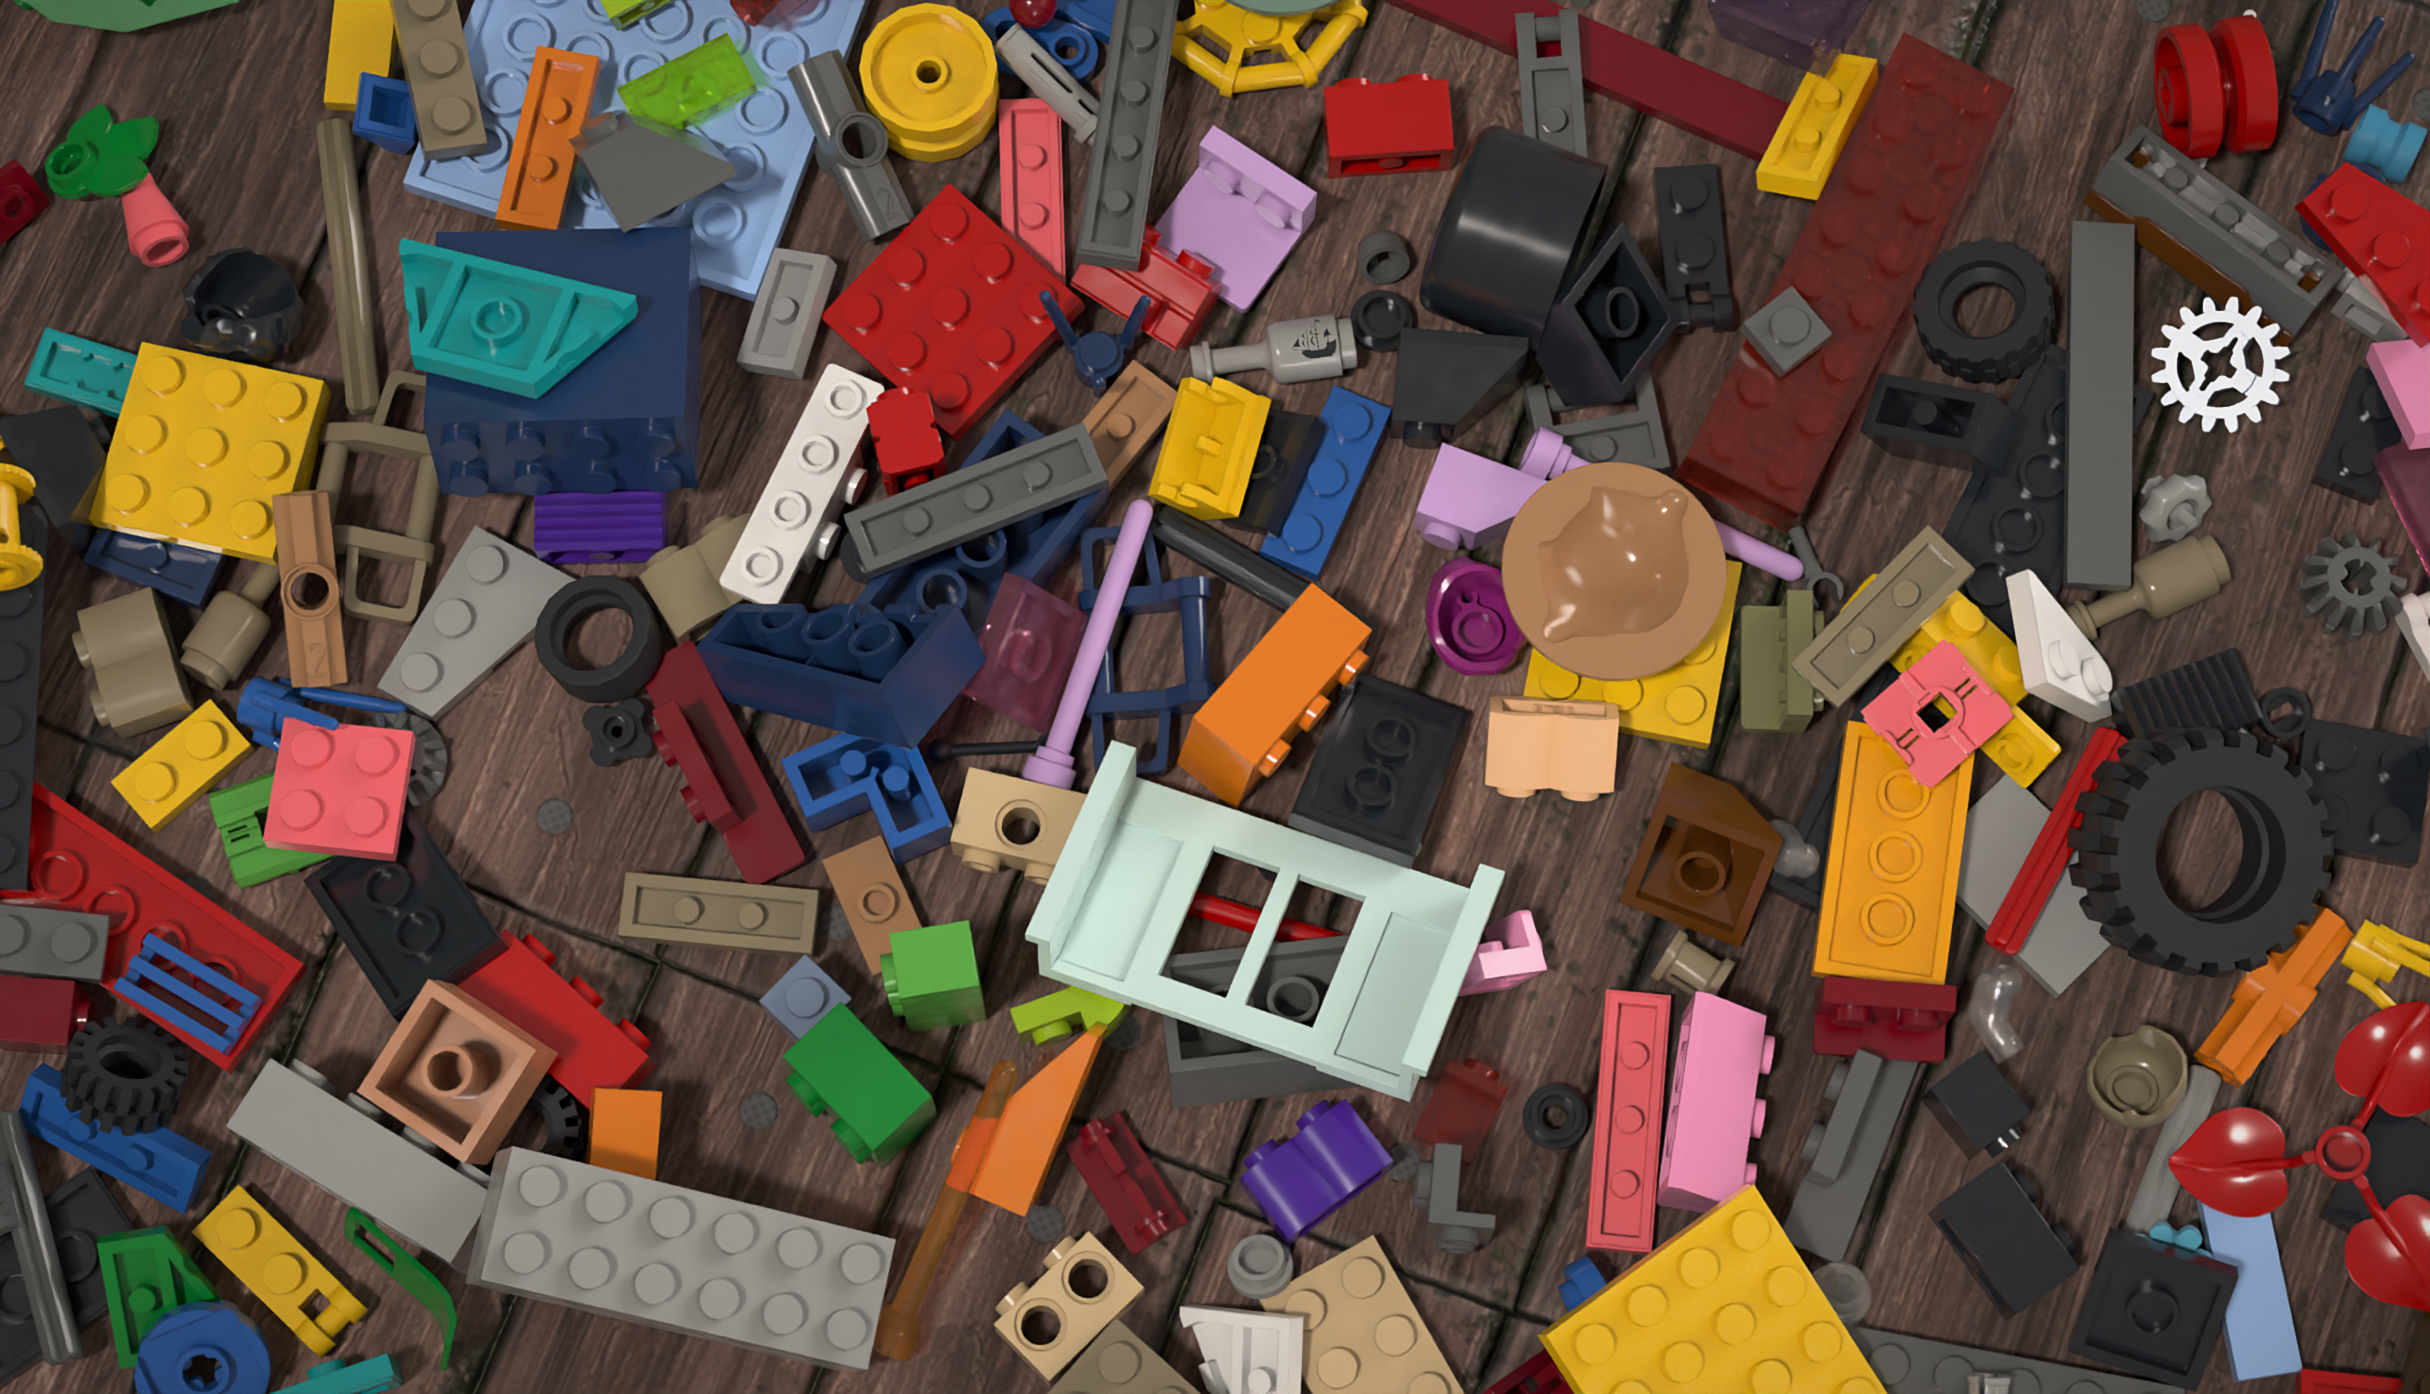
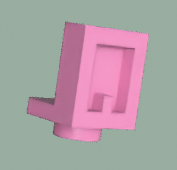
M1529 910L1516 911L1485 929L1487 943L1477 946L1458 996L1512 989L1547 970L1542 953V942L1536 932Z

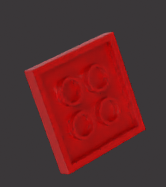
M948 183L822 313L821 319L829 329L894 388L910 387L914 392L928 393L936 426L957 443L1060 336L1039 299V293L1042 290H1048L1069 324L1086 308L1079 297L954 186Z

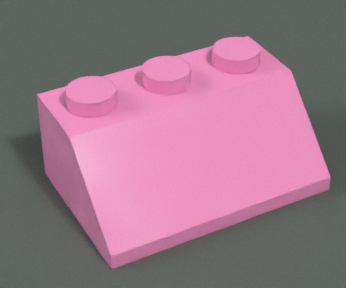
M1696 991L1682 1014L1655 1205L1706 1213L1741 1186L1755 1185L1757 1164L1746 1162L1749 1137L1760 1138L1765 1116L1766 1100L1755 1098L1758 1074H1769L1774 1052L1775 1037L1764 1035L1767 1016L1709 993Z

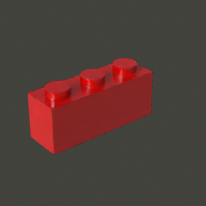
M505 928L500 936L508 948L459 983L457 987L557 1052L558 1055L546 1074L559 1086H562L589 1113L591 1087L635 1090L656 1068L649 1055L645 1053L652 1044L650 1040L624 1017L615 1026L597 1009L604 1000L577 975L567 983L555 973L550 966L557 958L534 936L528 933L520 941Z

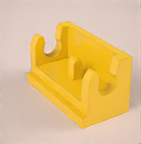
M1193 377L1182 378L1148 496L1200 521L1238 517L1271 399L1263 395L1258 396L1228 380L1213 377L1211 386Z

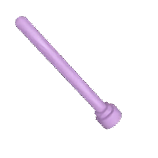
M1538 426L1525 449L1518 470L1545 480L1546 477L1553 479L1568 470L1592 463L1571 454L1572 447L1562 443V435ZM1712 519L1721 537L1725 553L1786 581H1796L1803 575V563L1797 557Z
M1135 500L1128 507L1045 747L1038 746L1035 757L1028 756L1020 779L1071 790L1077 772L1071 770L1075 758L1069 754L1153 516L1152 506L1145 500Z

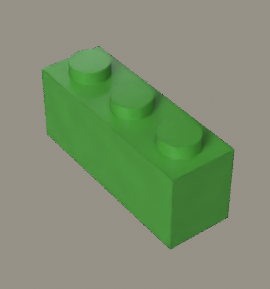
M969 920L889 933L892 953L880 954L885 992L888 994L893 1016H905L910 1033L987 1021L977 956Z

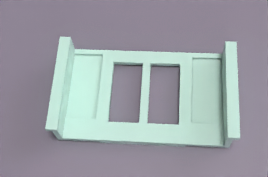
M1112 740L1026 930L1025 940L1038 944L1040 975L1130 1006L1135 1004L1304 1062L1315 1066L1318 1071L1410 1102L1419 1077L1427 1076L1504 880L1505 871L1480 863L1469 889L1412 869L1409 870L1371 855L1136 777V748ZM1213 851L1278 873L1226 998L1160 976ZM1298 880L1364 902L1313 1028L1246 1005Z

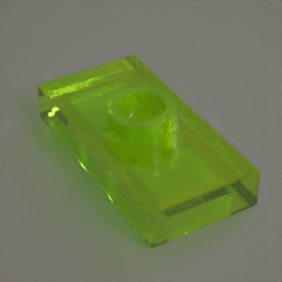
M728 33L616 88L619 98L628 113L680 130L758 92L754 79Z

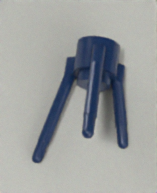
M2326 0L2301 77L2289 95L2293 101L2297 102L2292 109L2295 117L2311 130L2327 136L2334 135L2338 129L2346 132L2349 131L2357 116L2415 60L2413 53H2405L2354 99L2353 94L2356 91V87L2350 81V78L2385 24L2383 17L2376 16L2364 34L2361 35L2339 71L2325 70L2321 76H2316L2339 0Z
M1042 290L1039 293V299L1064 341L1065 351L1074 356L1075 373L1078 379L1086 387L1092 388L1094 397L1101 399L1107 392V389L1113 385L1124 371V355L1134 347L1133 340L1151 304L1150 297L1142 295L1139 298L1122 333L1117 337L1104 331H1094L1081 338L1074 333L1048 290Z

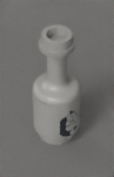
M1334 313L1272 322L1266 327L1265 338L1256 344L1210 349L1208 341L1201 342L1202 345L1189 347L1193 377L1202 382H1207L1208 385L1212 384L1213 377L1217 374L1259 368L1268 370L1272 374L1274 382L1287 384L1342 376V369L1357 367L1351 319L1335 320Z

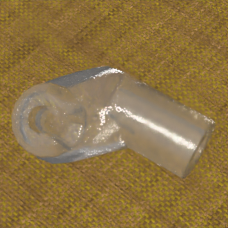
M1775 819L1767 821L1783 838L1781 849L1773 866L1775 871L1785 877L1795 875L1801 879L1813 875L1820 859L1818 850L1814 845L1804 844L1799 831L1789 822Z
M2007 964L1990 966L1977 977L1968 1007L1970 1022L1997 1064L2002 1063L2025 1048L2007 1019L2014 994L2021 992L2022 978L2016 968Z

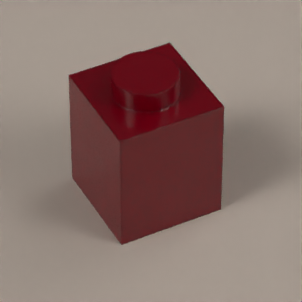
M0 975V1048L4 1051L67 1055L69 1045L77 1030L83 1032L85 1024L93 1020L96 1022V1005L94 1000H89L90 992L72 980Z

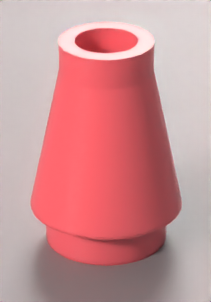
M150 173L140 184L131 190L119 194L122 200L130 252L134 256L139 257L143 264L150 267L165 266L177 261L187 252L189 248L187 240L190 232L189 227L158 188Z

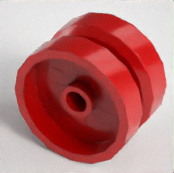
M2252 14L2222 18L2214 21L2209 35L2197 22L2167 26L2159 29L2153 54V88L2157 115L2164 140L2191 160L2214 157L2221 142L2231 154L2269 149L2276 136L2278 88L2269 41L2260 21Z

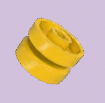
M923 3L900 8L877 24L864 43L859 72L867 112L879 119L886 129L888 137L887 147L907 159L936 163L959 158L982 143L996 122L1000 90L992 42L977 21L954 7Z

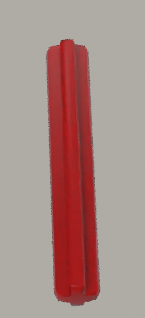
M2099 727L2092 735L1984 935L1985 943L1995 951L2013 957L2021 951L2075 850L2067 847L2069 828L2080 829L2083 813L2074 810L2080 793L2093 794L2098 783L2092 779L2091 774L2103 760L2115 763L2121 760L2117 754V748L2129 740L2116 730Z

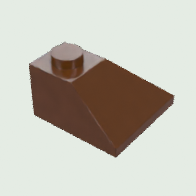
M1672 762L1619 902L1740 948L1781 849L1783 838L1732 784Z

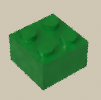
M841 1001L782 1055L790 1071V1074L784 1079L791 1088L790 1092L813 1117L817 1118L825 1111L835 1121L829 1126L835 1133L834 1138L860 1165L870 1158L882 1170L938 1117L932 1095Z

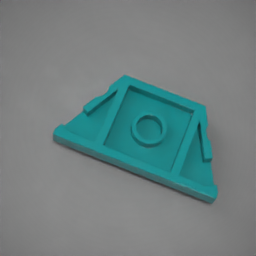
M402 238L399 244L405 285L403 287L405 305L409 320L408 332L411 356L414 367L418 370L538 399L631 322L638 312L636 295L405 238Z

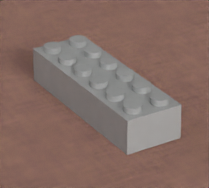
M511 1146L496 1152L465 1283L833 1370L855 1372L868 1370L896 1239Z

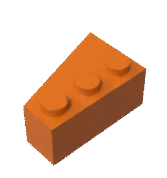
M1311 583L1194 715L1176 764L1227 805L1237 810L1265 775L1268 778L1280 766L1292 748L1289 744L1299 731L1303 729L1308 732L1319 721L1331 703L1327 697L1340 682L1343 686L1347 687L1364 668L1370 657L1363 650L1372 629L1315 584Z

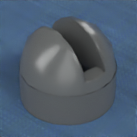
M1381 229V232L1371 235L1368 233L1358 244L1357 259L1361 273L1367 281L1374 284H1389L1400 279L1407 272L1410 265L1407 249L1404 242L1395 232ZM1388 251L1390 258L1378 262L1376 254Z

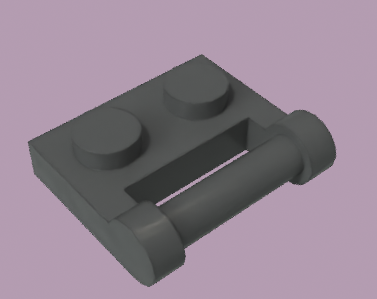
M1648 366L1623 399V401L1632 400L1635 406L1634 412L1553 426L1551 413L1602 404L1565 407L1554 388L1545 389L1543 383L1523 387L1524 405L1532 435L1538 426L1563 436L1562 443L1572 447L1571 454L1592 464L1623 462L1647 467L1662 474L1669 473L1671 465Z

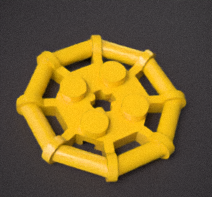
M1193 0L1195 15L1184 21H1178V16H1176L1171 55L1220 90L1219 96L1232 99L1234 93L1296 85H1302L1305 89H1308L1318 83V74L1355 28H1361L1365 25L1368 12L1362 7L1361 0H1340L1324 9L1294 16L1258 14L1236 7L1225 0ZM1314 19L1329 22L1305 53L1300 51L1295 42ZM1203 33L1230 52L1227 63L1225 64L1193 41L1192 38ZM1271 49L1270 54L1282 53L1287 61L1241 67L1244 57L1255 56V51Z

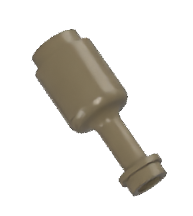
M2207 535L2198 540L2194 536H2189L2132 564L2131 587L2127 592L2116 591L2086 606L2077 599L2071 602V606L2063 610L2089 642L2097 639V628L2138 609L2145 610L2153 619H2162L2219 593V585L2231 580V574L2227 561L2212 536Z
M260 562L239 593L220 591L214 596L181 646L185 653L179 660L178 665L186 673L217 691H222L228 681H236L271 627V620L263 612V605L280 580L279 563L276 566Z

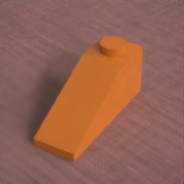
M1096 1021L992 1110L976 1126L975 1130L967 1126L964 1128L950 1161L960 1166L952 1186L1023 1217L1028 1214L1039 1198L1109 1026Z

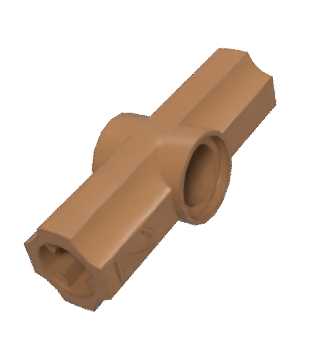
M304 490L272 495L281 582L280 595L283 602L291 687L313 688L348 682L329 490ZM307 572L317 573L326 580L329 592L321 602L313 605L303 604L293 596L291 585L300 574Z

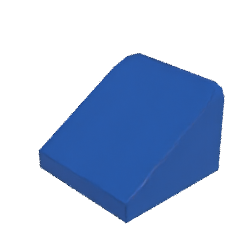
M361 72L359 74L352 133L390 152L405 155L415 144L417 132L407 82Z

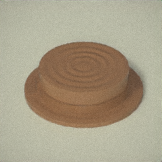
M1603 462L1580 466L1568 470L1542 485L1529 497L1515 516L1506 537L1501 561V579L1505 601L1511 617L1525 639L1541 655L1560 668L1580 675L1581 678L1586 677L1599 681H1630L1649 677L1663 672L1686 658L1698 647L1712 628L1720 611L1726 588L1727 566L1722 540L1716 525L1703 505L1690 491L1670 477L1647 467L1623 462Z

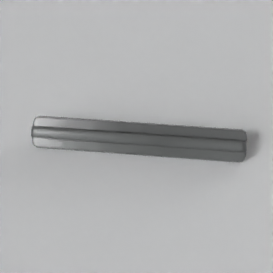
M15 1110L1 1111L0 1164H5L20 1222V1227L12 1230L11 1233L44 1361L51 1366L62 1365L80 1358L83 1351L22 1115Z

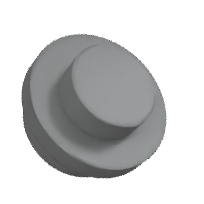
M1256 1234L1244 1238L1236 1245L1229 1257L1227 1270L1230 1282L1237 1292L1252 1299H1266L1279 1294L1288 1286L1293 1276L1294 1265L1292 1256L1283 1243L1271 1236Z

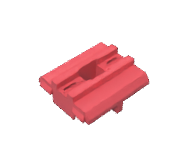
M1945 639L1939 642L1910 669L1905 670L1894 683L1860 711L1865 717L1863 720L1877 736L1881 735L1884 741L1891 746L1909 767L1908 770L1922 786L1926 785L1929 789L1934 787L2014 717L2010 712L2011 707L1997 692H1993L1965 661L1966 658L1952 642L1948 644ZM1968 679L1970 680L1958 692H1955V690H1957L1963 683H1965ZM1976 687L1966 698L1962 699L1971 689ZM1938 696H1941L1953 708L1956 715L1942 728L1933 733L1918 714ZM1912 730V732H1910L1904 739H1902L1899 743L1897 742L1908 731ZM1917 736L1919 737L1912 745H1910L1906 750H1904V748L1909 743H1911Z

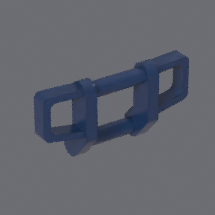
M1122 526L1087 528L1080 534L1083 591L1078 593L1077 599L1078 614L1085 617L1086 628L1100 590L1094 589L1093 550L1100 545L1116 544ZM1149 527L1141 548L1144 552L1150 586L1128 587L1118 616L1169 613L1180 610L1185 684L1166 688V690L1115 693L1111 634L1084 711L1085 719L1092 722L1095 775H1097L1105 757L1103 721L1159 718L1156 756L1150 761L1136 762V777H1160L1165 774L1168 768L1171 717L1199 711L1218 689L1217 683L1211 682L1205 604V602L1211 600L1210 579L1202 576L1181 577L1162 583L1153 534Z

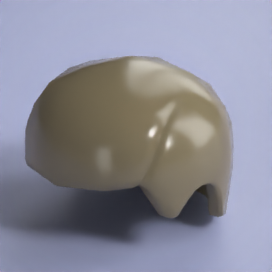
M2140 1025L2135 1032L2123 1037L2109 1036L2098 1048L2096 1056L2091 1059L2086 1068L2087 1097L2101 1117L2109 1122L2131 1129H2144L2158 1125L2172 1116L2186 1095L2187 1056L2174 1036L2151 1025Z

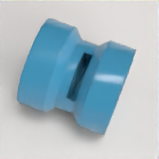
M2369 104L2351 136L2342 159L2347 162L2366 163L2378 168L2383 178L2400 185L2410 170L2428 129L2412 122L2399 124L2390 119L2388 111Z

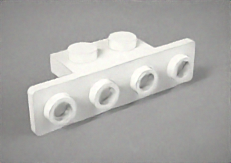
M836 364L827 365L720 577V584L724 590L755 604H781L798 569L810 574L818 558L826 560L830 556L841 530V526L835 523L846 502L851 505L856 503L868 477V470L863 469L864 461L860 444L869 428L866 408L871 405V402L877 401L876 398L879 394L885 392L881 384Z

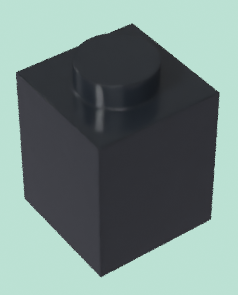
M1982 1050L1935 1084L1921 1098L1968 1160H1971L1984 1149L1992 1159L2023 1136V1133L2016 1125L2031 1113Z

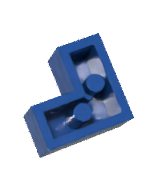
M841 733L781 759L787 779L812 834L871 809L896 866L950 843L953 832L952 823L917 745L911 751L855 735Z

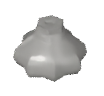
M2173 474L2166 479L2161 475L2148 479L2140 491L2145 499V503L2141 508L2139 516L2145 523V533L2150 541L2161 542L2169 540L2175 543L2179 542L2187 533L2200 528L2203 515L2212 505L2211 498L2206 493L2204 478L2197 475L2183 477Z

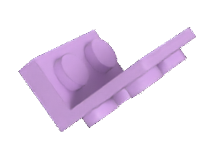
M1213 125L1199 144V167L1154 227L1163 234L1158 244L1179 256L1182 249H1187L1211 263L1215 269L1210 277L1224 285L1218 298L1237 311L1245 313L1315 219L1317 192Z

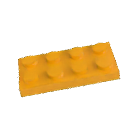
M1848 720L1844 728L1810 976L1936 985L1945 984L1975 751L1934 787L1929 789L1926 785L1922 786L1908 770L1909 767L1902 761L1900 756L1884 741L1881 735L1877 736L1867 723ZM1908 731V732H1907L1903 737H1901L1897 742L1899 743L1902 739H1904V738H1905L1910 732H1912V731ZM1917 736L1911 743H1909L1904 748V750H1906L1910 745H1912L1919 737Z

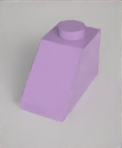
M1442 443L1417 507L1413 529L1423 532L1422 537L1437 547L1457 550L1459 546L1474 550L1506 536L1523 504L1548 481Z

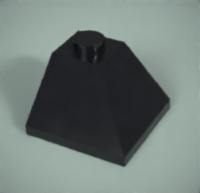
M1401 327L1395 364L1390 438L1403 439L1404 445L1417 449L1437 448L1440 446V442L1453 443L1519 389L1528 350V337Z
M76 404L1 419L0 436L18 466L34 477L36 481V487L33 488L35 495L56 530L83 561L98 529L88 518L113 436L100 417L89 422Z

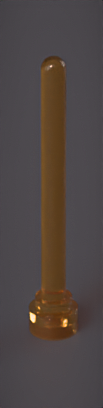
M1002 1060L994 1066L892 1305H884L879 1315L872 1349L883 1355L901 1361L912 1360L922 1336L921 1332L917 1330L921 1320L916 1314L1018 1079V1068L1011 1061Z

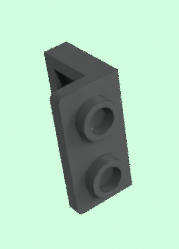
M1435 1143L1430 1159H1419L1418 1169L1415 1172L1412 1208L1424 1209L1422 1240L1436 1241L1435 1250L1439 1252L1461 1255L1475 1254V1246L1488 1244L1495 1230L1496 1216L1456 1211L1462 1145Z

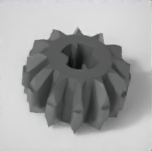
M2355 530L2347 531L2342 536L2340 544L2331 537H2325L2316 546L2317 554H2307L2301 561V570L2307 576L2301 578L2296 583L2295 593L2313 598L2303 608V617H2314L2321 613L2326 618L2321 625L2322 635L2331 634L2339 624L2342 625L2344 635L2348 641L2356 640L2362 634L2363 628L2371 634L2377 635L2387 626L2385 617L2395 618L2401 612L2403 603L2395 595L2401 594L2407 588L2408 579L2390 573L2400 563V555L2391 554L2382 558L2377 553L2382 543L2380 537H2372L2364 547H2361ZM2345 578V583L2347 584L2351 579H2354L2360 585L2361 590L2358 592V588H2355L2349 593L2341 582Z

